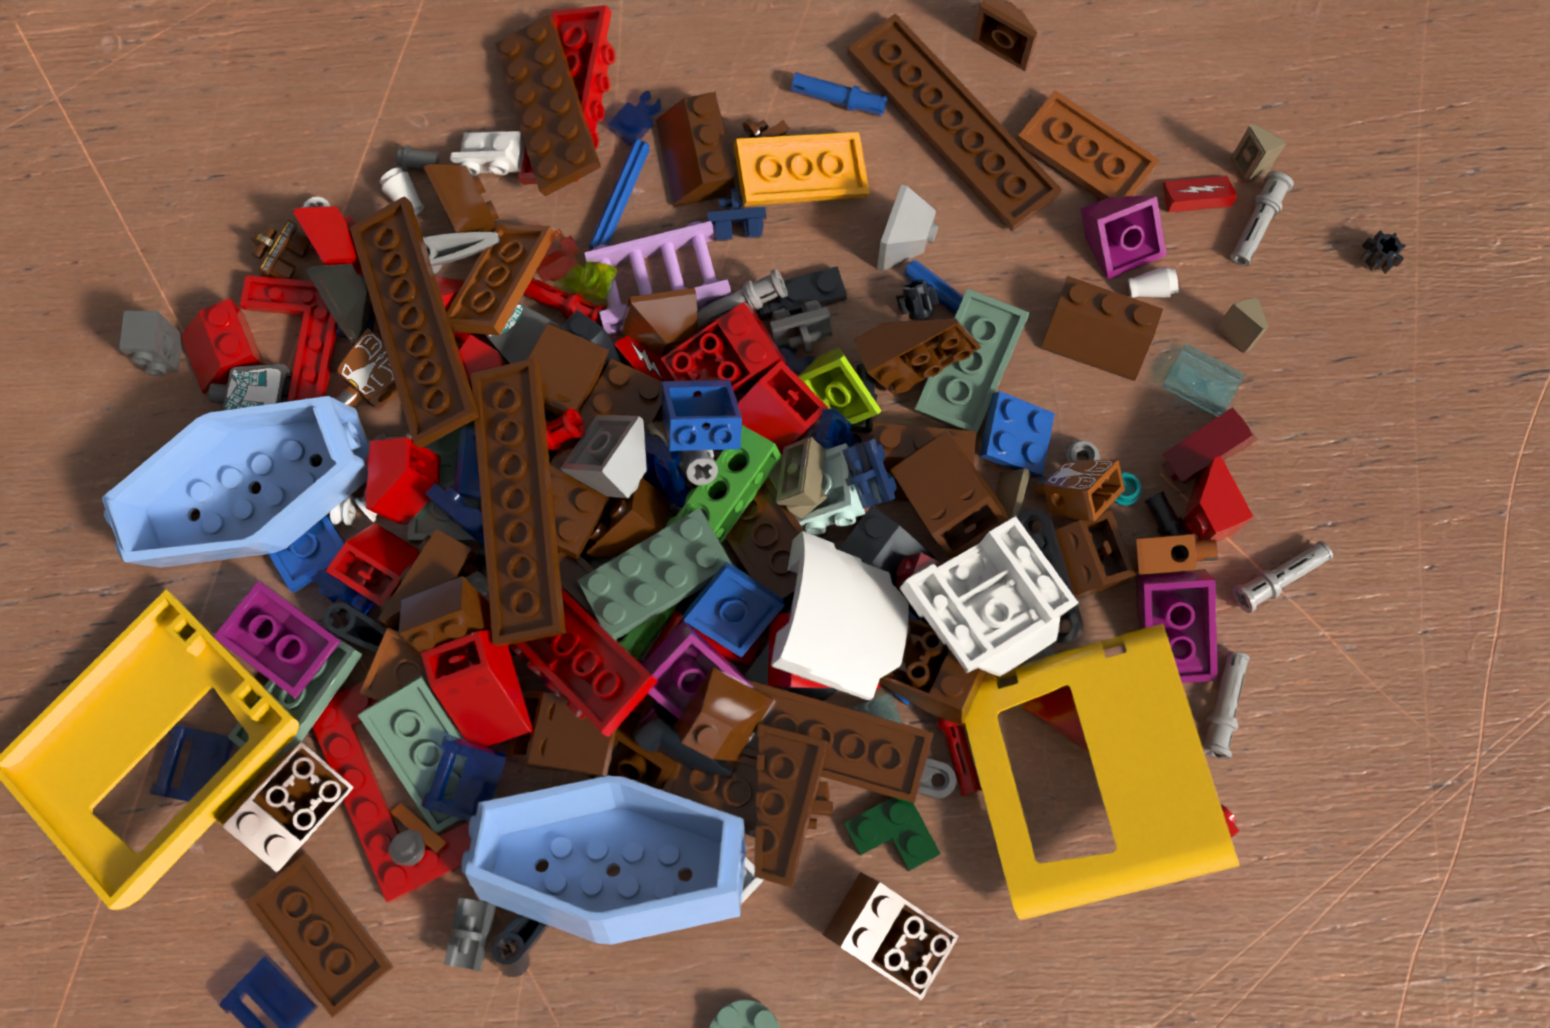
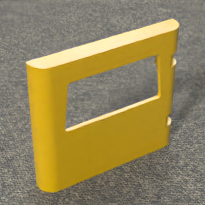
M166 589L0 754V781L109 909L120 910L138 901L286 748L296 736L299 723L213 637L210 631ZM211 688H214L248 733L249 740L150 843L138 853L93 813V809ZM259 696L261 699L253 706L252 704Z
M1163 623L1021 663L1001 676L992 673L985 674L964 722L1010 898L1019 920L1240 866ZM1125 644L1126 653L1107 658L1105 650ZM1017 675V684L1001 687L1000 680ZM1064 686H1069L1116 843V850L1113 853L1038 863L1035 859L997 716L1004 710Z

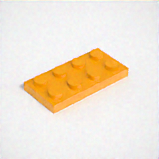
M859 132L736 139L733 143L743 206L866 198L870 193Z

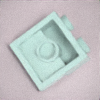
M846 443L825 450L821 488L826 494L827 499L802 519L794 515L806 533L819 536L826 532L827 526L834 524L850 526L856 522L855 517L865 515V510L862 508L854 484L847 486L845 481L846 478L851 477L842 451L850 447Z

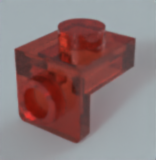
M561 229L554 232L562 248L544 256L537 268L543 283L548 280L557 281L566 276L567 271L579 266L574 255L579 253L571 235L564 237Z

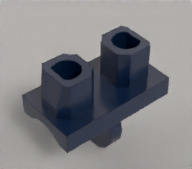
M731 187V197L719 198L720 208L733 207V210L707 212L708 221H712L716 242L732 240L731 223L744 222L745 239L762 237L763 220H766V207L739 209V206H743L742 196H738L737 187Z
M875 439L842 450L851 477L845 479L847 486L854 484L863 509L895 498L894 491L897 489L894 477L887 474L883 461L886 454L882 444L876 443Z

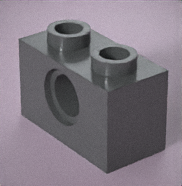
M124 311L119 349L132 362L140 366L145 373L153 376H164L166 372H179L182 334L158 311Z

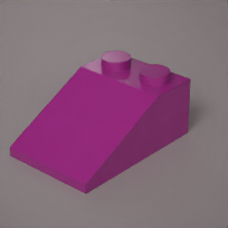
M1206 569L1137 574L1136 594L1139 628L1143 629L1161 623L1164 624L1182 683L1218 681L1216 586L1214 577Z
M257 581L213 636L294 698L300 695L341 642L304 612L260 581Z
M684 620L642 663L658 680L648 694L678 719L711 666L755 688Z

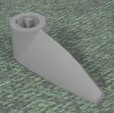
M464 232L423 237L429 254L433 272L436 274L442 264L466 258L497 244L499 236L497 232Z

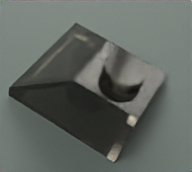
M352 264L309 267L306 269L307 273L336 323L354 346L367 329L373 311L363 272L358 274Z

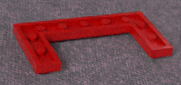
M246 275L240 306L243 310L303 315L287 402L325 397L345 287L342 283Z
M364 680L335 694L312 727L328 765L354 787L343 801L387 903H390L462 867L464 852L470 851L472 838L469 837V821L439 836L446 844L438 853L425 843L424 856L418 863L412 866L399 865L391 859L389 846L394 837L400 832L355 729V726L363 723L358 714L377 702L359 694L365 682Z

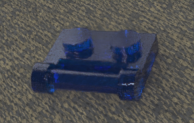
M644 429L646 480L675 506L683 508L686 497L691 489L686 486L681 471L679 451H670L669 446L666 447L664 441L657 434L652 436Z
M434 484L426 493L430 500L443 514L473 539L483 544L482 513L476 508H470L464 502V499L449 486L444 491L437 484Z
M174 725L167 733V735H170L164 759L156 784L152 783L149 794L189 802L228 762L233 741L227 738L228 736ZM184 740H193L179 788L171 787Z
M447 735L443 737L440 746L443 752L429 793L424 794L421 805L435 812L470 821L472 816H476L480 802L492 800L507 754L467 743L457 737ZM461 755L467 757L454 799L453 801L447 800L443 795L456 756Z
M264 956L219 1003V1007L226 1014L231 1012L245 1028H267L242 1002L246 995L279 1028H299L318 1008L270 956Z

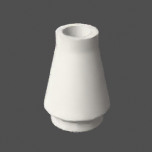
M397 167L381 177L379 181L382 185L381 191L393 202L405 196L412 202L415 215L424 209V205L419 199L408 172H403L401 168Z
M1164 265L1137 277L1128 278L1130 297L1170 298L1171 294L1178 293V279L1175 267L1167 268Z

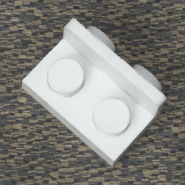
M522 132L464 133L461 152H451L450 160L455 165H466L471 176L479 173L506 175L508 172H521L525 151Z

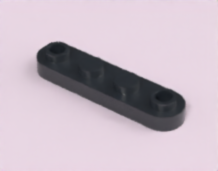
M1030 508L1024 510L1017 519L1075 597L1052 518L1048 513L1040 509ZM1039 520L1041 529L1034 533L1032 525L1035 521ZM1078 604L1060 616L1056 643L1070 644L1081 636L1083 621ZM1065 620L1071 623V629L1067 633L1061 628Z

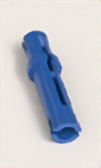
M796 72L792 81L794 86L791 87V92L846 106L848 111L854 112L856 109L878 115L879 117L883 116L886 107L884 103L887 102L886 96L862 91L861 87L856 85L851 88L807 76L800 72Z

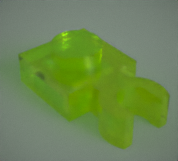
M587 261L585 268L578 263H572L570 268L576 272L575 276L570 280L564 279L563 283L583 296L605 300L618 270L610 264Z

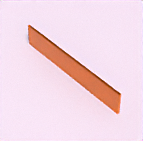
M401 802L391 811L410 830L419 832L424 838L425 843L436 853L446 844L443 839Z

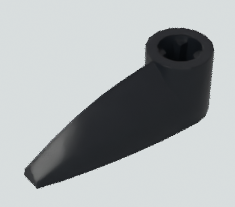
M345 603L330 605L325 610L323 616L324 624L330 633L377 653L386 632L383 626ZM341 611L347 612L346 618L349 624L346 627L341 625L340 628H335L332 616L335 613L340 615Z
M655 704L632 729L635 741L649 752L659 751L679 764L699 772L722 777H729L733 773L734 768L726 760L711 759L682 744L674 728L678 718L661 704Z
M519 914L496 938L492 945V955L499 970L508 977H517L526 972L530 965L529 951L539 941L549 925ZM509 952L512 954L517 952V955L513 958L510 956L505 957Z

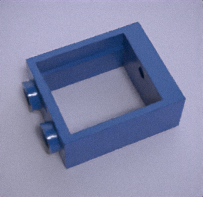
M730 380L662 382L661 413L670 451L740 449L742 416ZM695 391L701 392L699 396L693 395ZM706 422L710 424L709 426H702Z

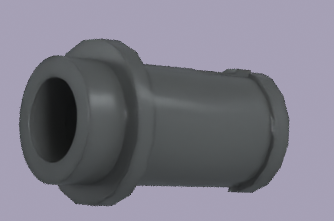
M406 145L405 148L399 147L397 166L403 167L405 171H408L409 168L425 170L423 166L427 164H439V152L411 149L410 145Z

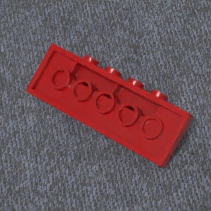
M607 5L552 11L551 18L555 22L595 149H597L599 146V136L596 132L597 123L602 121L605 115L602 104L603 93H607L610 89V80L607 75L608 67L614 64L616 58L613 46L607 41L612 11ZM525 146L521 172H518L517 179L523 185H534L537 183Z
M562 589L566 634L510 644L508 646L523 659L527 656L530 659L527 666L539 677L544 678L546 675L550 679L546 684L547 687L560 698L566 696L570 700L566 706L580 719L586 717L602 734L609 737L658 680Z

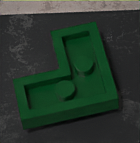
M892 797L844 823L860 856L892 839L908 872L941 854L915 804Z

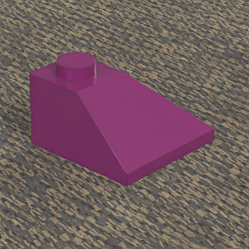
M1157 196L1109 197L1080 209L1086 240L1106 278L1110 279L1167 256Z

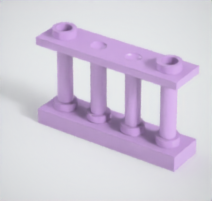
M695 221L684 228L613 246L600 245L584 253L589 271H600L609 306L606 310L600 311L603 327L608 335L621 332L620 323L627 306L621 304L612 266L631 262L639 295L653 294L643 258L662 254L672 291L688 289L684 286L675 250L694 246L704 281L702 286L695 287L697 309L731 294L728 279L723 281L716 279L706 242L714 241L712 221Z

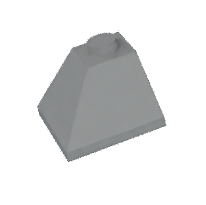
M901 184L880 242L877 270L885 271L924 253L927 242L934 243L939 224L934 223L936 210L906 185Z
M596 415L587 428L585 435L578 441L560 469L605 496L629 498L636 491L639 481L647 471L643 419L640 416Z

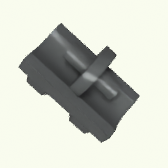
M813 300L801 306V314L791 316L789 310L785 308L773 311L770 326L773 341L778 349L794 348L802 345L805 354L812 353L811 343L832 335L828 307L822 308L817 300Z
M459 897L444 965L482 971L496 905Z

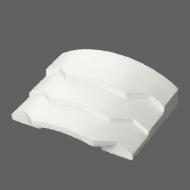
M1016 516L988 532L979 544L938 568L935 564L927 567L905 580L900 587L919 617L924 616L942 643L948 645L966 673L979 668L997 676L1005 674L1057 640L1060 616L1078 604V601Z
M802 531L793 539L788 565L789 571L798 574L790 622L776 635L771 666L860 698L871 700L879 679L901 666L908 627V601L892 584L889 572L865 564L860 558L835 549L834 543Z

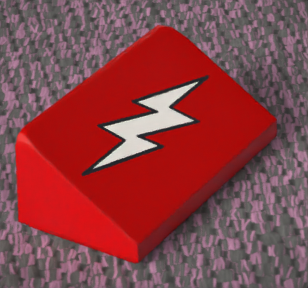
M1228 176L1163 182L1168 213L1231 207L1237 198L1236 191Z
M626 336L614 343L629 367L662 382L675 381L661 360L662 357L634 339Z

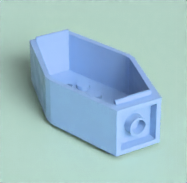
M330 396L207 413L196 418L102 497L105 506L104 517L112 527L117 540L115 542L116 551L124 562L157 568L257 556L281 551L290 546L367 481L366 457L369 454V442L356 409ZM316 455H321L322 464L314 467L312 464L313 458ZM255 482L261 484V490L258 494H253L251 491V487ZM198 509L200 511V518L197 521H192L191 513L193 510Z
M605 776L480 802L476 816H472L470 819L469 837L472 840L470 851H465L463 855L462 872L467 876L470 886L473 887L479 899L594 943L616 944L740 917L747 848L742 818L624 777ZM541 861L549 863V867L545 872L536 871V865ZM611 866H618L620 868V873L615 877L607 875V870ZM684 870L692 873V878L686 882L679 879V874Z

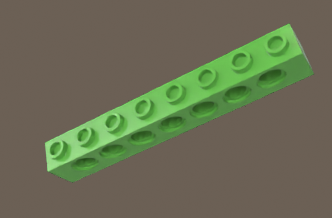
M742 425L740 449L723 450L718 459L715 460L718 467L717 477L709 484L698 485L697 488L692 489L686 497L684 507L677 516L669 520L666 527L700 508L719 542L722 543L782 458L775 443ZM746 463L742 470L733 471L738 464ZM727 490L722 498L714 499V496L719 491ZM679 603L626 633L623 640L619 643L639 661Z

